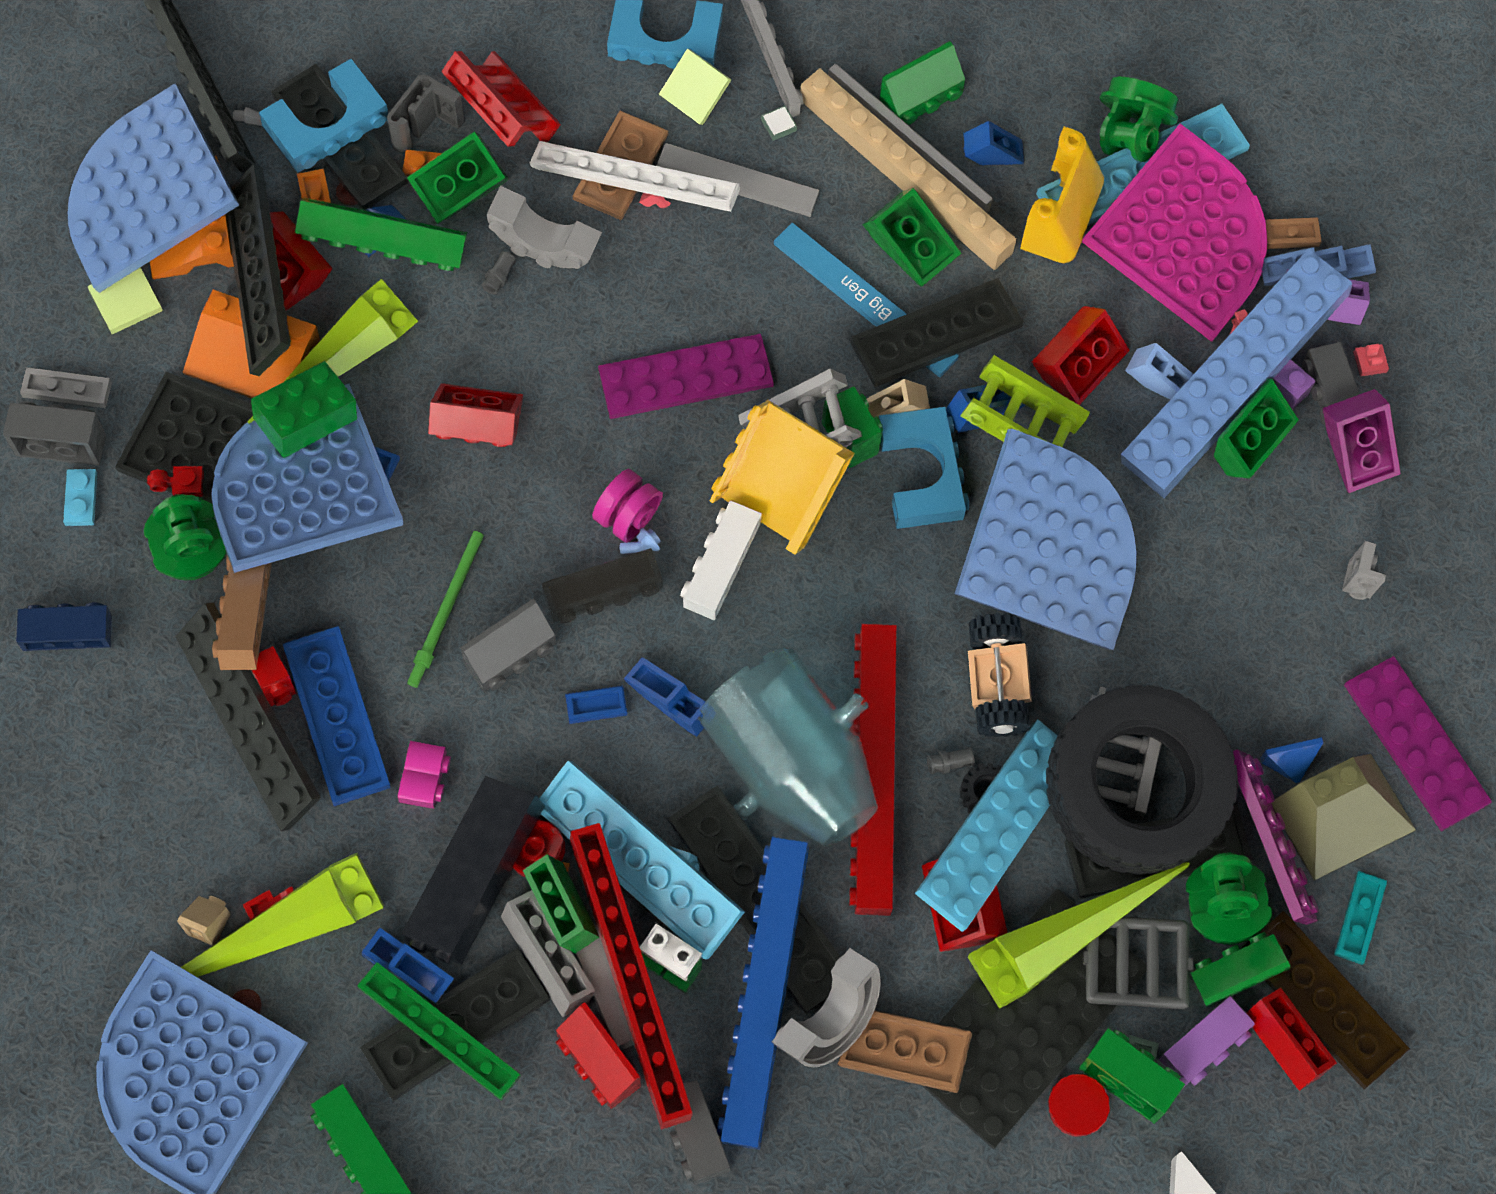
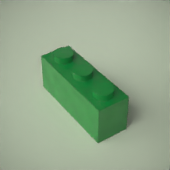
M546 854L523 870L559 946L576 954L600 938L561 861Z

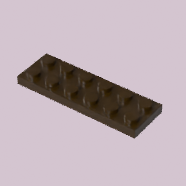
M1284 911L1258 933L1266 932L1267 936L1274 934L1290 964V969L1265 980L1274 991L1282 988L1326 1049L1363 1090L1410 1050L1403 1040ZM1248 941V942H1247L1244 946H1242L1240 949L1245 948V947L1251 945L1250 941Z

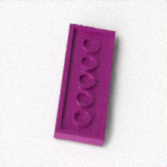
M761 334L598 366L610 419L773 387L774 384Z
M1394 656L1344 684L1441 832L1492 803Z
M1237 749L1233 751L1235 757L1234 765L1237 766L1238 783L1293 921L1305 925L1318 921L1315 913L1319 912L1314 897L1307 894L1304 885L1308 884L1302 868H1297L1293 859L1296 856L1295 848L1290 840L1286 841L1282 830L1286 828L1283 818L1279 812L1275 813L1271 804L1275 799L1268 785L1264 786L1260 776L1264 774L1263 768L1257 758L1254 759L1250 754Z

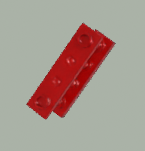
M455 51L442 70L444 76L507 146H515L522 134L528 131H532L540 141L549 142L561 125L495 51L490 53L483 65H474L462 51Z

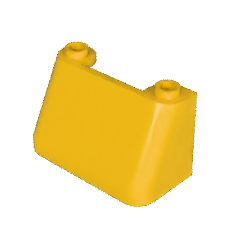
M1064 126L1059 137L1055 160L1051 171H1057L1060 174V186L1063 187L1058 201L1041 198L1034 202L1027 218L1020 247L1022 250L1059 263L1071 262L1076 257L1104 184V175L1083 134Z

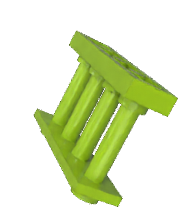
M993 355L979 378L988 382L980 400L978 401L973 398L960 417L1003 442L1007 430L1011 428L1044 440L1037 435L1046 417L1060 425L1052 444L1063 447L1069 432L1075 434L1087 420L1090 412ZM997 388L1012 397L1004 415L989 407ZM1021 403L1036 411L1028 429L1013 421Z

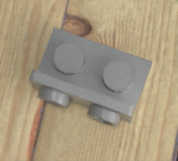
M1365 541L1349 560L1342 591L1348 592L1351 597L1360 600L1370 599L1386 579L1385 574L1373 571L1378 556L1374 555L1376 544Z

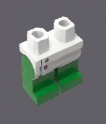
M655 924L640 946L646 969L660 977L666 968L667 971L663 976V980L686 994L702 970L700 959L702 953L658 924Z

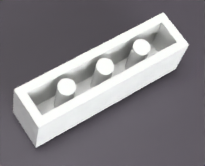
M731 500L726 509L721 508L716 519L718 527L715 533H709L705 541L704 548L707 550L703 557L698 556L693 566L692 572L695 575L691 582L686 581L680 596L683 597L684 608L712 620L716 619L759 529L762 513Z

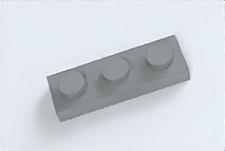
M26 367L20 394L23 398L106 408L112 382L110 378Z

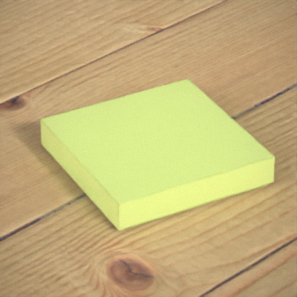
M687 49L659 95L698 124L703 125L732 79L691 49Z
M141 267L100 293L93 288L92 284L87 286L111 334L163 311Z

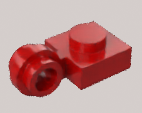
M173 466V477H169L167 471L159 469L152 470L150 475L147 476V484L150 486V490L154 492H164L167 490V487H172L173 495L185 494L203 497L204 469L202 466Z

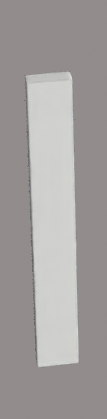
M539 141L530 161L531 167L538 170L730 212L740 191L738 183Z

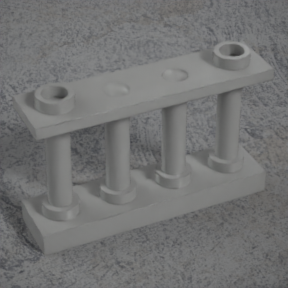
M828 369L769 399V401L790 414L802 409L806 423L820 431L813 405L816 401L826 397L834 431L826 434V436L844 447L851 445L853 440L862 437L861 431L844 423L837 393L840 389L848 386L844 374L833 369ZM751 409L738 415L740 424L744 427H747L750 422L747 417Z
M1100 687L1097 695H1091L1090 701L1100 694H1105L1106 688ZM1122 735L1108 742L1138 749L1139 753L1144 754L1142 764L1132 765L1099 756L1096 768L1133 777V780L1138 781L1136 791L1131 790L1128 793L1098 785V789L1102 798L1127 804V808L1132 809L1130 818L1142 820L1147 812L1161 742L1148 736L1138 738Z

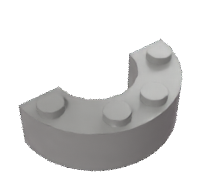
M502 186L499 187L487 212L489 228L511 247V251L514 254L536 259L537 264L544 268H550L553 265L560 268L579 269L586 265L602 232L579 221L571 225L556 224L537 215L528 206L526 197Z
M851 948L836 961L831 970L833 978L832 988L822 1008L813 1017L805 1021L797 1022L791 1018L785 1026L779 1029L772 1041L774 1045L804 1066H824L843 1055L860 1037L876 1008L881 986L879 969L876 964Z

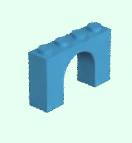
M644 0L615 1L607 41L609 57H613L618 61L636 60L645 65L653 63L664 64L669 68L675 69L685 51L691 49L714 66L723 17V4L697 0L692 26L688 33L678 40L662 42L649 37L641 27Z
M352 59L328 72L331 87L347 106L344 116L334 125L325 128H313L304 125L296 118L283 99L259 112L263 128L297 173L313 167L317 161L337 153L341 147L359 140L363 134L373 128L381 127L387 121V104Z
M946 407L879 415L878 419L883 426L880 443L882 452L905 448H921L933 454L942 468V476L934 485L924 489L893 494L892 508L896 529L963 520L966 510H969V498L967 493L962 492L961 484H964V474L962 467H957L956 459L959 458V449L957 442H952L951 433H954L952 416L947 417Z

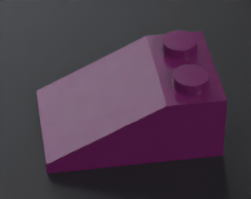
M1373 389L1323 408L1326 431L1348 493L1401 474L1390 404L1377 390Z

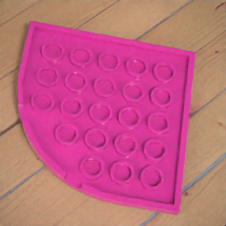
M1179 124L1085 235L1082 243L1213 342L1235 315L1234 313L1244 304L1261 276L1267 252V230L1259 200L1256 195H1253L1246 184L1247 180L1243 174L1223 155L1182 124Z

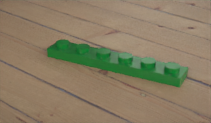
M378 962L375 963L357 985L358 989L502 1101L521 1077L516 1070Z

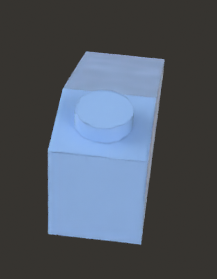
M1157 343L1138 348L1125 370L1144 387L1170 400L1193 376L1192 372Z

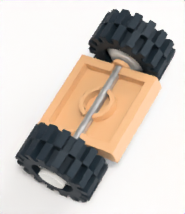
M995 613V615L985 614V617L978 616L976 617L977 619H972L969 622L970 646L974 650L968 651L972 706L976 709L977 731L980 735H985V737H1008V735L1017 736L1018 733H1026V731L1030 730L1028 702H1032L1028 651L1026 644L1022 643L1021 619L1014 614L1010 616V613L1000 615V613Z

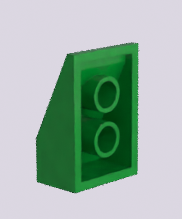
M475 131L407 177L437 224L478 201L509 180L481 136Z
M914 188L902 191L862 224L873 240L920 287L925 285L962 254Z

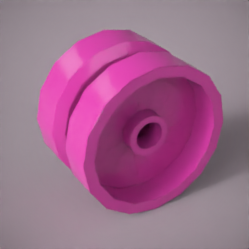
M629 468L622 471L607 486L595 505L592 514L593 519L603 527L613 526V534L626 543L633 540L640 533V529L648 524L663 498V492L652 484L648 483L642 486V477Z

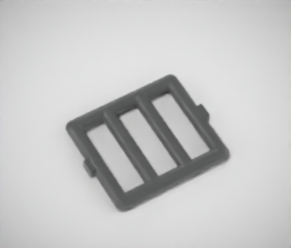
M1124 916L1110 927L1117 928L1116 993L1098 992L1099 936L1086 946V951L1083 952L1082 965H1086L1087 1002L1091 1004L1168 1009L1188 1008L1189 972L1193 970V958H1189V925L1186 921ZM1129 929L1147 930L1146 995L1128 994ZM1159 931L1177 932V997L1159 996Z

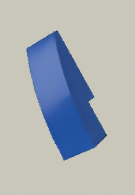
M643 657L624 678L640 695L696 737L715 716L709 703L690 692L684 683Z
M381 928L378 929L362 951L364 958L373 964L378 962L413 991L435 1004L454 980L452 976Z

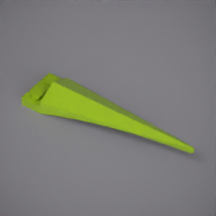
M380 279L358 298L286 380L323 361H326L337 377L396 341L413 327L418 320L387 284ZM253 416L249 419V424L254 421Z
M355 853L328 866L286 897L180 968L199 977L354 924L357 920L383 909L384 904L358 853Z
M1185 862L1172 869L1162 871L999 936L992 942L971 952L968 955V959L1000 1009L1027 994L1099 935L1186 870L1190 862Z

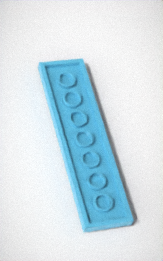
M1223 104L1179 123L1223 155L1227 160L1248 151L1250 144ZM1179 124L1159 133V142L1153 155ZM1126 148L1097 161L1104 175V184L1088 225L1097 222L1150 158L1145 162L1136 161L1132 157L1131 151ZM1061 178L1038 188L1036 193L1038 198L1058 201L1063 187L1060 186Z
M1038 719L1021 739L915 892L918 897L961 932L968 928L1051 805L1049 804L1046 791L1048 788V784H1046V768L1049 767L1047 762L1051 748L1054 747V742L1058 735Z
M568 760L539 798L545 806L541 815L557 827L569 840L571 831L600 823L619 884L684 942L701 952L703 959H709L745 913L742 908L573 761Z

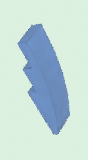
M1370 244L1343 250L1342 246L1316 252L1314 247L1309 248L1347 279L1376 273ZM1308 248L1264 258L1262 268L1264 285H1276L1286 274L1287 269H1290Z

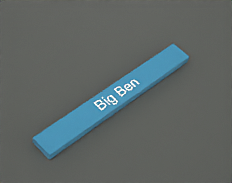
M791 223L774 240V245L873 325L879 326L906 315L904 311L794 223ZM955 354L926 367L941 378L958 360L959 355Z

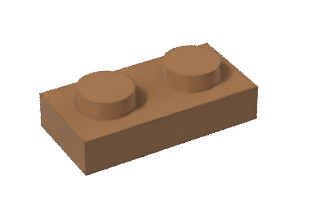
M1318 218L1265 220L1267 249L1319 247L1322 242Z

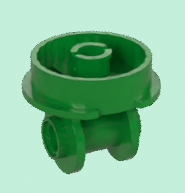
M1113 77L1108 91L1102 92L1099 98L1105 106L1111 109L1101 125L1099 135L1101 149L1104 154L1109 156L1127 148L1131 151V155L1136 161H1147L1153 155L1158 145L1160 124L1175 125L1178 121V116L1175 114L1179 101L1178 97L1172 92L1150 82L1130 77ZM1131 117L1138 119L1136 123L1129 122Z
M177 494L166 498L155 507L145 523L143 529L144 536L148 539L153 564L158 571L179 580L202 578L215 570L227 554L214 516L213 504L197 496Z
M1222 853L1213 856V858L1195 869L1186 882V892L1189 893V916L1193 927L1205 938L1227 945L1245 942L1261 932L1272 917V909L1268 906V893L1264 885L1266 883L1264 873L1252 865L1248 857L1234 853Z

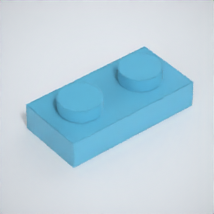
M67 469L63 520L65 526L94 525L97 488L96 469Z

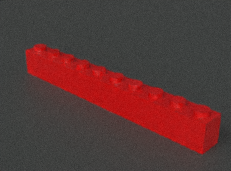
M861 624L860 634L855 633L854 651H859V661H854L853 676L854 678H859V688H854L853 706H858V716H853L852 733L858 734V744L852 745V762H857V772H852L851 790H857V801H851V819H856V829H851L850 847H856V858H850V876H855V887H850L849 905L855 906V914L890 916L893 909L896 625Z
M597 823L570 832V843L660 1128L662 1130L690 1121L693 1114L601 825Z

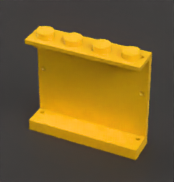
M767 400L758 406L755 405L751 409L747 417L750 421L747 428L742 429L736 438L735 443L738 446L735 452H731L723 464V467L726 468L723 475L716 479L711 488L714 493L710 502L714 503L723 498L727 502L731 500L762 513L761 523L790 540L786 549L796 555L807 545L855 453Z

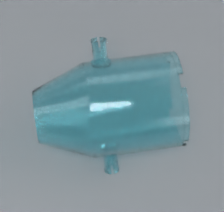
M782 648L762 656L764 662L752 670L746 666L729 678L704 703L700 710L703 717H698V720L749 789V793L733 806L736 812L741 810L738 815L742 820H747L751 814L762 806L766 812L821 845L829 847L857 831L878 809L861 738L852 728L851 724L869 706L867 702L861 704L864 698L855 693L849 701L838 709L794 649Z

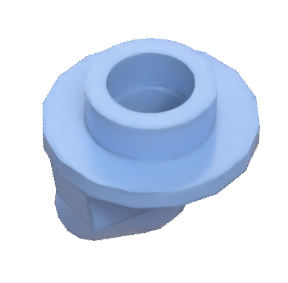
M641 528L640 533L636 536L638 542L620 543L619 547L621 554L641 553L644 551L650 554L653 551L660 550L657 544L661 540L651 528L647 531Z

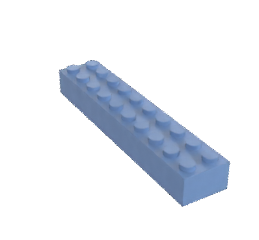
M1308 248L1121 453V463L1161 497L1165 498L1218 440V437L1267 379H1273L1350 295L1352 282Z

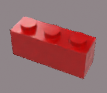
M1282 988L1262 998L1246 1012L1255 1023L1252 1028L1299 1091L1319 1079L1337 1064Z

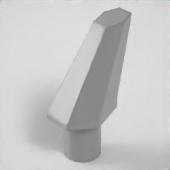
M245 107L244 111L234 110V121H244L249 125L262 126L259 111Z

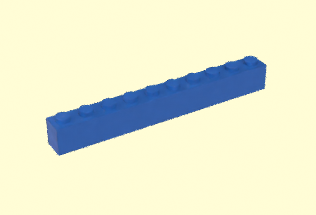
M772 837L771 845H765L763 863H767L766 874L760 875L758 892L762 893L761 904H755L753 922L757 923L756 934H750L748 952L752 953L751 964H745L743 982L747 983L745 995L740 994L738 1012L742 1013L740 1025H735L733 1032V1043H737L735 1056L730 1055L727 1073L732 1074L730 1086L724 1087L722 1104L727 1105L725 1117L719 1118L717 1134L721 1136L723 1144L758 1150L761 1147L777 1046L772 1041L776 1037L781 1025L808 861V842Z

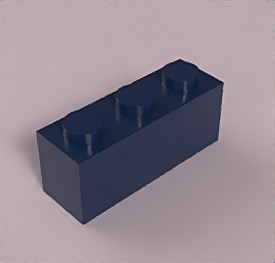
M97 602L87 603L86 606L58 604L56 607L49 608L41 605H29L27 608L18 609L16 642L22 651L111 647L112 614L107 605Z

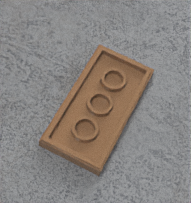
M619 111L596 153L652 165L668 136V130ZM581 179L572 197L573 200L622 220L637 191Z
M874 1010L869 1023L860 1037L840 1056L838 1065L852 1070L958 1093L972 1033L967 1030Z

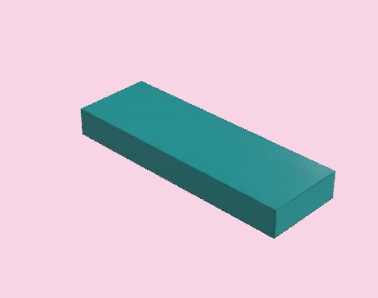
M1361 871L1357 872L1335 948V956L1361 965L1365 963L1387 880Z

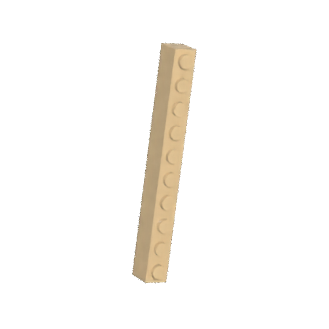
M819 68L801 84L800 91L803 97V104L903 191L914 188L938 222L993 270H996L1013 254L1016 238L822 69Z

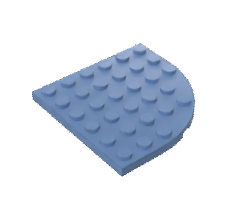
M176 84L171 85L136 107L110 126L88 151L75 175L68 202V226L77 254L93 288L98 293L239 206L182 91Z
M346 384L345 387L354 397L350 384ZM357 402V420L285 458L281 456L255 421L250 424L248 422L244 424L227 443L214 471L212 502L216 523L234 573L403 525L402 515Z
M1008 429L955 595L1005 613H1010L1011 615H1017V617L1099 647L1114 650L1132 593L1136 572L1135 536L1126 507L1110 481L1095 466L1081 456L1018 430Z
M151 950L116 1004L102 1034V1045L96 1071L98 1097L104 1118L111 1133L114 1134L125 1153L148 1173L182 1194H216L308 1043Z

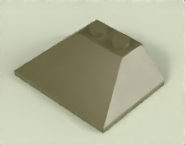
M1371 754L1352 757L1301 782L1275 799L1274 802H1271L1275 813L1279 812L1286 827L1284 830L1314 881L1416 831Z

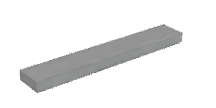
M665 143L657 163L659 167L738 183L740 186L738 195L809 217L812 215L819 196L818 189Z

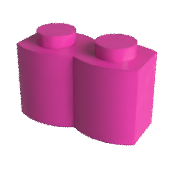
M410 741L398 792L399 803L434 809L436 801H442L444 784H440L442 773H448L451 756H446V747Z

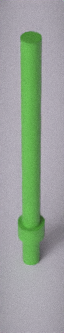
M473 531L422 650L417 651L413 660L415 665L407 681V684L412 687L418 688L426 668H430L434 659L433 651L484 537L478 531Z

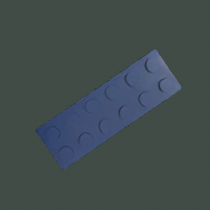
M339 626L284 643V651L333 805L337 806L391 788Z

